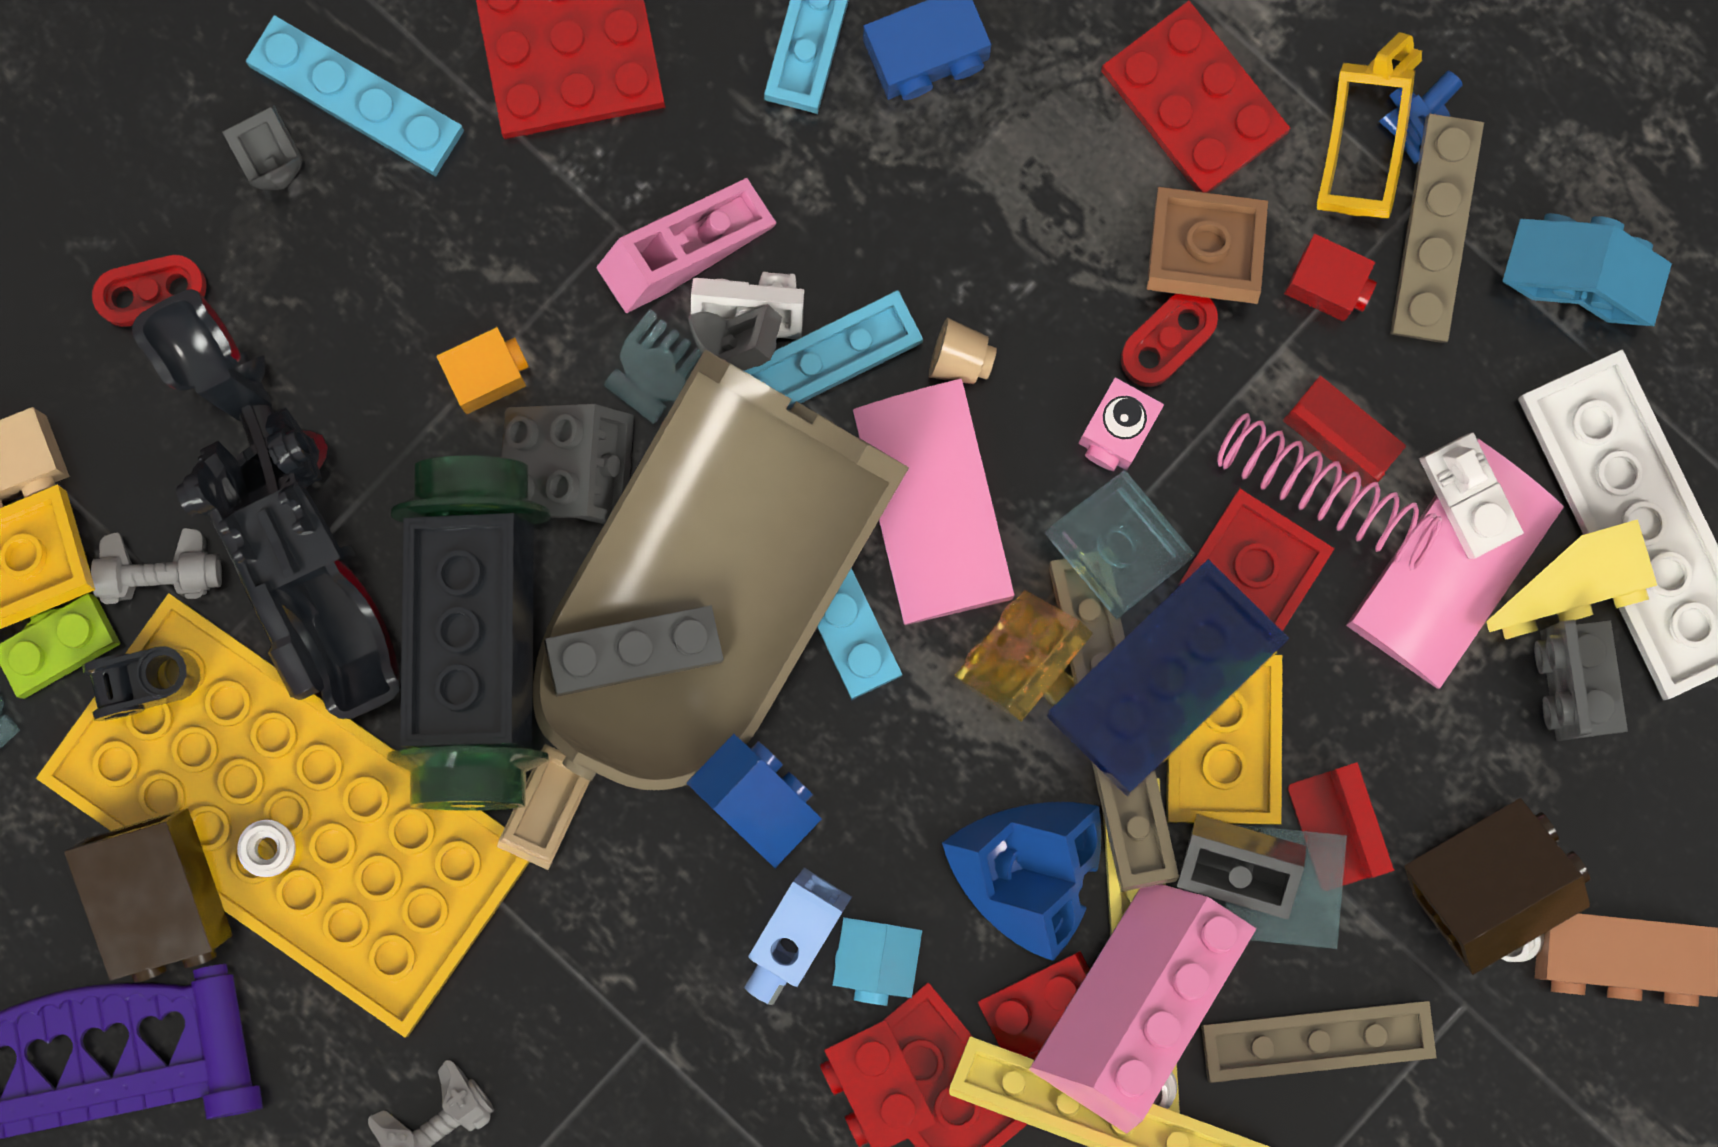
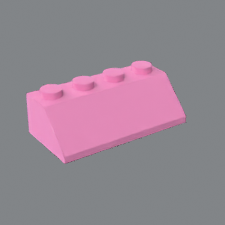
M1163 884L1140 888L1029 1070L1127 1134L1145 1118L1257 928L1207 896Z

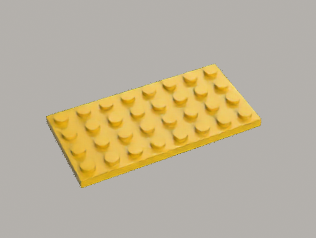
M168 593L125 654L162 646L188 653L196 660L200 668V681L197 689L183 700L147 708L140 713L108 721H94L92 712L97 709L94 696L36 779L110 831L188 808L224 911L405 1038L408 1037L530 862L497 847L505 828L504 825L353 720L339 719L329 713L323 699L316 694L303 700L291 698L274 665L181 600ZM174 659L165 661L158 670L160 685L167 689L178 680L179 667ZM260 820H273L283 824L290 830L295 840L296 852L291 865L284 872L273 877H260L250 873L243 867L238 857L237 846L242 832L249 825ZM272 838L263 839L258 846L259 855L265 860L275 856L277 852L276 842Z

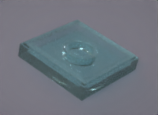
M1125 470L1058 520L1044 533L1116 620L1196 556L1193 550Z
M1236 825L1307 846L1305 868L1289 920L1226 902V909L1257 928L1250 940L1337 949L1347 835Z

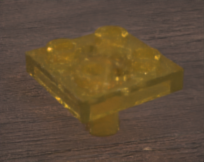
M1024 590L1016 600L1008 604L1003 610L999 622L986 638L970 650L966 656L965 663L954 676L968 689L1022 722L1042 696L1054 708L1064 707L1075 697L1077 693L1073 677L1067 674L1064 669L1093 633L1080 620Z

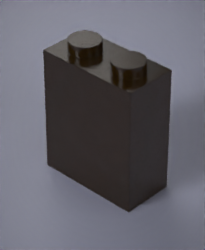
M1521 798L1404 865L1414 897L1472 975L1590 907L1585 883L1590 881V875L1584 863L1574 851L1565 854L1557 844L1559 842L1558 834L1543 812L1534 815Z
M188 808L88 837L64 851L110 980L132 975L134 982H141L167 971L166 964L182 960L184 968L203 964L216 958L217 953L215 949L233 936Z

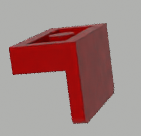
M1321 375L1283 419L1288 426L1332 462L1339 461L1344 472L1347 474L1359 472L1361 486L1363 487L1372 482H1379L1385 475L1386 470L1406 447L1402 441Z
M1358 762L1288 785L1287 792L1322 891H1329L1366 878H1374L1394 871Z

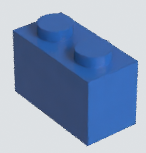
M926 0L863 26L864 44L888 100L899 95L902 96L903 100L919 97L933 88L932 82L952 75L954 80L969 77L984 68L983 62L989 60L991 43L973 0Z
M733 734L686 784L776 868L822 818L806 803L813 794L794 775L788 771L781 779L776 774L783 764L764 745L758 741L750 749Z

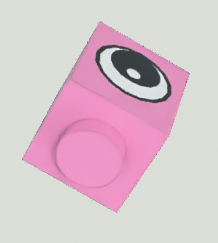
M1115 377L1080 439L1079 444L1088 449L1085 456L1095 464L1110 471H1114L1117 465L1128 470L1164 404Z

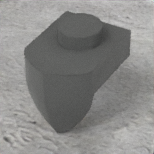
M275 105L222 132L249 183L253 187L262 190L285 189L298 174L302 165V156Z
M767 304L730 320H726L714 313L698 312L691 314L688 317L693 338L701 354L706 349L745 371L752 367H759L771 360L776 349V339L782 316Z

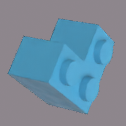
M1549 213L1545 214L1544 220L1520 219L1502 282L1531 300L1579 304L1607 323L1655 326L1672 263L1654 252L1651 242L1626 233L1624 231L1625 225L1620 221L1608 217L1594 216L1591 218L1590 223L1577 222L1564 215Z

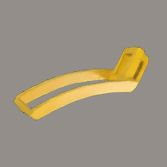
M1399 32L1378 52L1375 59L1369 65L1343 63L1339 75L1333 126L1317 200V210L1353 216L1390 217L1410 116L1415 70L1413 69L1422 61V51L1414 48L1411 35ZM1392 59L1401 61L1393 70ZM1349 82L1402 88L1395 142L1383 201L1330 195L1341 143Z

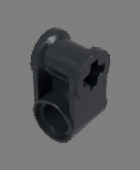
M166 646L154 647L131 654L108 656L82 665L84 675H88L91 678L97 709L92 712L94 721H108L140 713L147 708L183 700L197 689L200 681V668L196 660L188 653ZM174 659L179 667V677L173 686L164 689L158 681V670L165 661Z

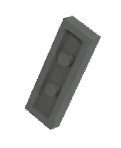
M712 605L560 635L544 640L555 697L722 663L724 660Z

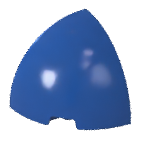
M1046 802L1015 807L977 820L960 829L942 843L947 860L958 883L980 913L1006 937L1043 958L1053 961L1063 951L1085 914L1086 906L1080 903L1078 895L1083 886L1084 875L1088 871L1096 872L1099 867L1101 852L1099 806L1076 802Z

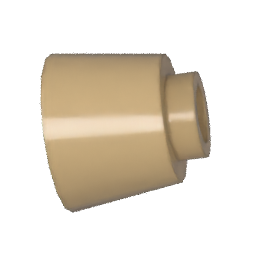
M947 317L934 348L929 368V378L949 381L962 379L963 383L974 384L978 377L987 380L994 364L997 348L988 345V336Z

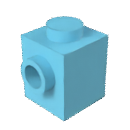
M843 917L839 948L835 957L836 967L833 986L855 989L854 1001L887 1006L889 995L912 998L922 930Z

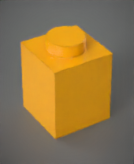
M498 327L437 355V359L457 401L466 415L526 387L520 371L529 368L525 356L516 338L505 341Z

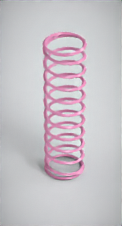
M1249 413L1241 415L1236 420L1219 450L1217 457L1219 467L1223 466V469L1230 467L1244 438L1256 426L1260 425L1261 435L1259 443L1243 469L1242 480L1248 478L1264 447L1274 437L1280 436L1276 458L1260 484L1261 490L1267 488L1284 456L1292 448L1298 446L1297 462L1292 474L1280 492V500L1286 498L1301 469L1313 457L1317 456L1316 471L1312 483L1298 505L1299 510H1303L1306 507L1316 485L1323 476L1336 466L1335 481L1330 495L1318 513V521L1325 517L1341 488L1351 478L1356 477L1352 498L1337 524V531L1343 529L1352 510L1368 490L1375 487L1373 503L1366 520L1356 535V541L1362 540L1375 515L1388 500L1394 497L1392 514L1375 550L1379 552L1395 525L1408 510L1414 508L1408 533L1394 560L1395 563L1401 560L1415 535L1433 518L1420 537L1410 557V571L1416 569L1421 564L1439 533L1442 524L1441 516L1437 517L1436 513H1432L1424 517L1417 524L1419 515L1417 503L1408 504L1397 514L1399 508L1397 492L1388 494L1378 503L1380 497L1378 482L1369 483L1359 492L1361 486L1359 472H1352L1341 480L1342 468L1339 461L1328 464L1321 471L1323 458L1320 451L1312 452L1303 459L1304 447L1301 441L1292 442L1284 449L1285 437L1282 431H1275L1265 438L1266 426L1263 421H1256L1250 425ZM1245 420L1240 436L1222 461L1230 439L1242 421ZM1429 533H1430V536H1429V539H1428V541H1427V544H1426L1425 548L1423 549V551H1422V553L1420 554V556L1417 558L1418 553H1419V551H1420V549H1421L1423 543L1425 542L1426 538L1428 537V535H1429Z

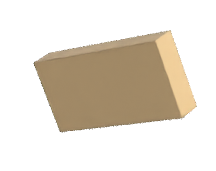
M545 744L501 834L497 847L549 870L591 780H587L567 769L562 764L566 756L561 751Z

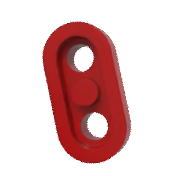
M169 255L114 268L103 273L93 287L92 300L95 309L104 319L113 325L127 327L132 326L136 317L143 311L173 296L170 292V286L174 280L178 278L187 279L188 286L186 290L193 289L204 297L206 293V279L202 270L189 258L181 255ZM123 291H132L133 302L126 308H118L116 304L118 295Z
M1184 294L1173 295L1126 341L1121 353V365L1126 376L1132 382L1145 387L1157 386L1168 380L1214 333L1218 322V313L1213 301L1207 297ZM1182 313L1193 314L1198 322L1197 328L1193 330L1183 329L1178 323V316ZM1143 351L1154 352L1158 357V365L1150 369L1143 367L1138 359L1139 354Z

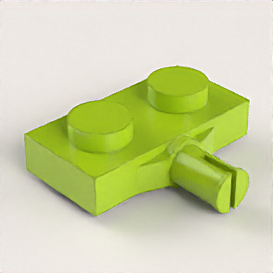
M87 593L63 608L48 609L31 616V621L26 624L21 632L0 643V666L16 697L25 699L121 643L97 597Z

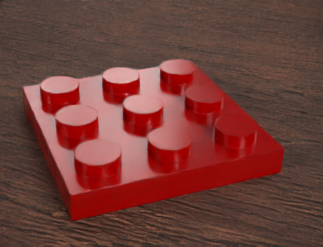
M476 0L501 132L504 139L666 108L644 0Z

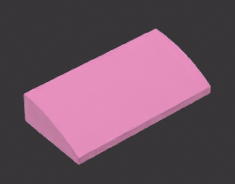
M962 379L914 390L853 409L859 438L909 467L879 519L904 625L1012 600L1014 591Z
M1477 439L1524 533L1475 559H1468L1436 494L1417 521L1418 524L1424 517L1432 513H1436L1437 517L1441 516L1442 519L1439 533L1424 560L1416 569L1410 571V557L1420 537L1433 518L1419 530L1408 545L1401 560L1396 563L1394 558L1397 552L1346 624L1347 627L1437 689L1441 688L1564 508L1540 484L1480 439ZM1429 533L1428 537L1426 538L1425 542L1423 543V545H1422V547H1421V549H1420V551H1419V553H1418L1417 558L1420 556V554L1422 553L1423 549L1425 548V546H1426V544H1427V541H1428V539H1429L1430 533Z

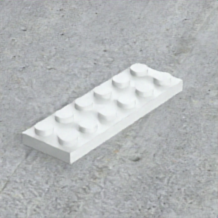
M1623 349L1520 396L1518 400L1583 535L1637 519L1639 521L1657 586L1646 588L1649 600L1620 607L1619 610L1663 701L1718 677V545Z

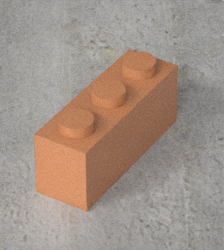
M1576 914L1544 933L1543 947L1536 955L1535 979L1551 980L1550 992L1585 995L1586 984L1608 986L1607 998L1642 1001L1643 990L1664 992L1665 1004L1699 1007V996L1718 997V928Z

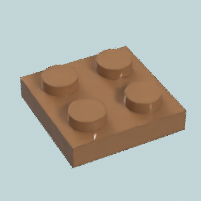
M1158 187L1155 200L1147 290L1258 304L1262 286L1268 201Z

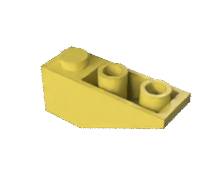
M1638 519L1581 535L1486 621L1489 632L1502 629L1505 639L1538 631L1535 619L1557 614L1561 622L1594 615L1591 604L1613 598L1616 608L1649 600L1646 588L1657 586V581Z

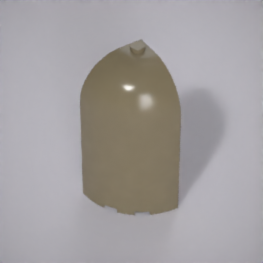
M705 349L561 599L542 640L534 673L533 706L538 726L543 735L566 756L562 764L575 774L591 781L597 773L631 788L667 790L687 785L686 783L733 734L747 744L764 720L909 467L866 441L855 437L797 401L790 411L787 407L792 400L791 398ZM712 605L724 659L722 663L555 697L544 645L546 638Z

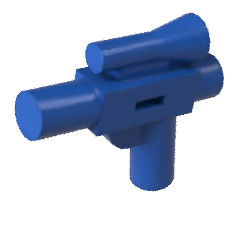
M1446 71L1422 97L1419 94L1416 96L1414 92L1412 93L1404 150L1414 164L1419 161L1426 116L1430 113L1450 117L1445 104L1463 86L1459 77L1451 71ZM1401 87L1389 95L1397 108L1379 121L1394 136H1396L1400 110Z

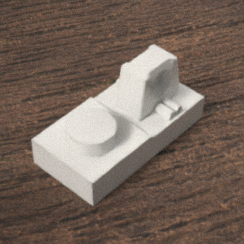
M762 272L759 285H749V282L729 281L726 279L693 278L691 314L710 312L730 320L768 304L782 316L777 338L797 340L801 338L804 289H796L795 274Z
M1474 432L1468 433L1419 458L1468 559H1475L1524 533Z

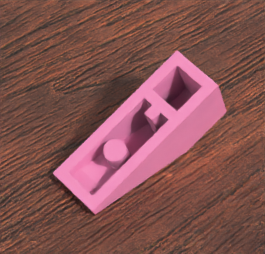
M745 178L619 238L596 268L625 313H628L687 282L772 229L776 225V221L748 178Z

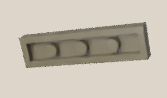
M1430 113L1426 116L1390 331L1391 335L1441 343L1448 342L1484 122Z
M1426 1000L1201 1025L1207 1080L1210 1083L1437 1058L1430 1001Z

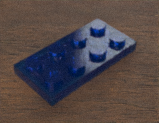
M1208 559L1048 711L1047 717L1128 797L1288 642L1289 637Z

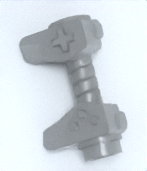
M184 528L182 530L173 562L132 565L122 536L119 533L105 535L100 540V559H93L91 565V576L95 586L93 592L95 597H99L100 601L104 604H116L121 600H131L137 586L173 584L176 592L181 596H185L187 599H197L202 595H206L207 590H210V588L221 587L222 584L219 554L207 553L206 538L200 531Z
M446 1060L438 1071L442 1088L443 1108L438 1115L432 1117L429 1122L424 1123L420 1126V1129L417 1128L413 1132L387 1111L371 1115L368 1119V1125L378 1140L379 1147H431L460 1125L468 1131L482 1128L489 1122L490 1113L494 1111V1108L479 1085L473 1079L468 1081L463 1071L455 1063Z

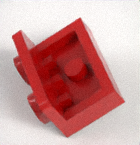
M886 1019L824 1049L829 1060L819 1064L832 1093L836 1095L844 1091L854 1111L844 1117L859 1147L867 1143L870 1144V1147H891L936 1125V1121Z

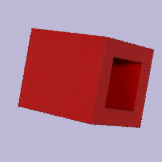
M1314 234L1307 244L1284 294L1344 322L1354 308L1363 312L1377 284V281L1368 278L1375 261Z

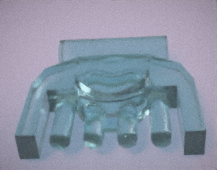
M649 309L624 341L619 356L625 374L618 368L615 369L606 380L604 386L654 424L667 407L661 401H676L687 381L684 378L702 354L698 348H695L676 372V363L690 347L691 341L683 339L674 352L671 353L668 349L679 336V332L674 329L669 332L658 348H651L667 327V323L664 320H660L641 345L638 344V341L658 317L656 313Z

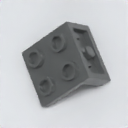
M597 404L507 408L504 418L498 514L514 513L523 519L579 518L605 524L630 481L634 415Z
M1575 619L1566 620L1541 630V640L1535 642V660L1539 673L1547 675L1550 696H1544L1543 713L1547 728L1549 730L1555 729L1556 741L1628 732L1611 620L1576 625Z

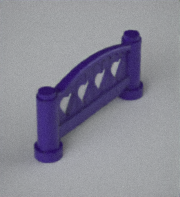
M227 964L193 970L195 981L191 982L190 985L182 986L165 983L91 985L47 994L0 1011V1048L9 1046L15 1051L17 1056L16 1064L0 1098V1139L203 1098L206 1120L263 1109L260 1086H252L234 977L233 974L228 973ZM177 1011L185 1019V1028L171 1061L167 1065L140 1036L139 1026L146 1017L154 1016L162 1021L168 1013ZM122 1023L129 1031V1039L112 1077L85 1049L83 1037L92 1028H99L103 1032H107L113 1024ZM64 1034L71 1039L73 1050L55 1088L28 1059L27 1049L37 1039L44 1040L50 1044L56 1036Z

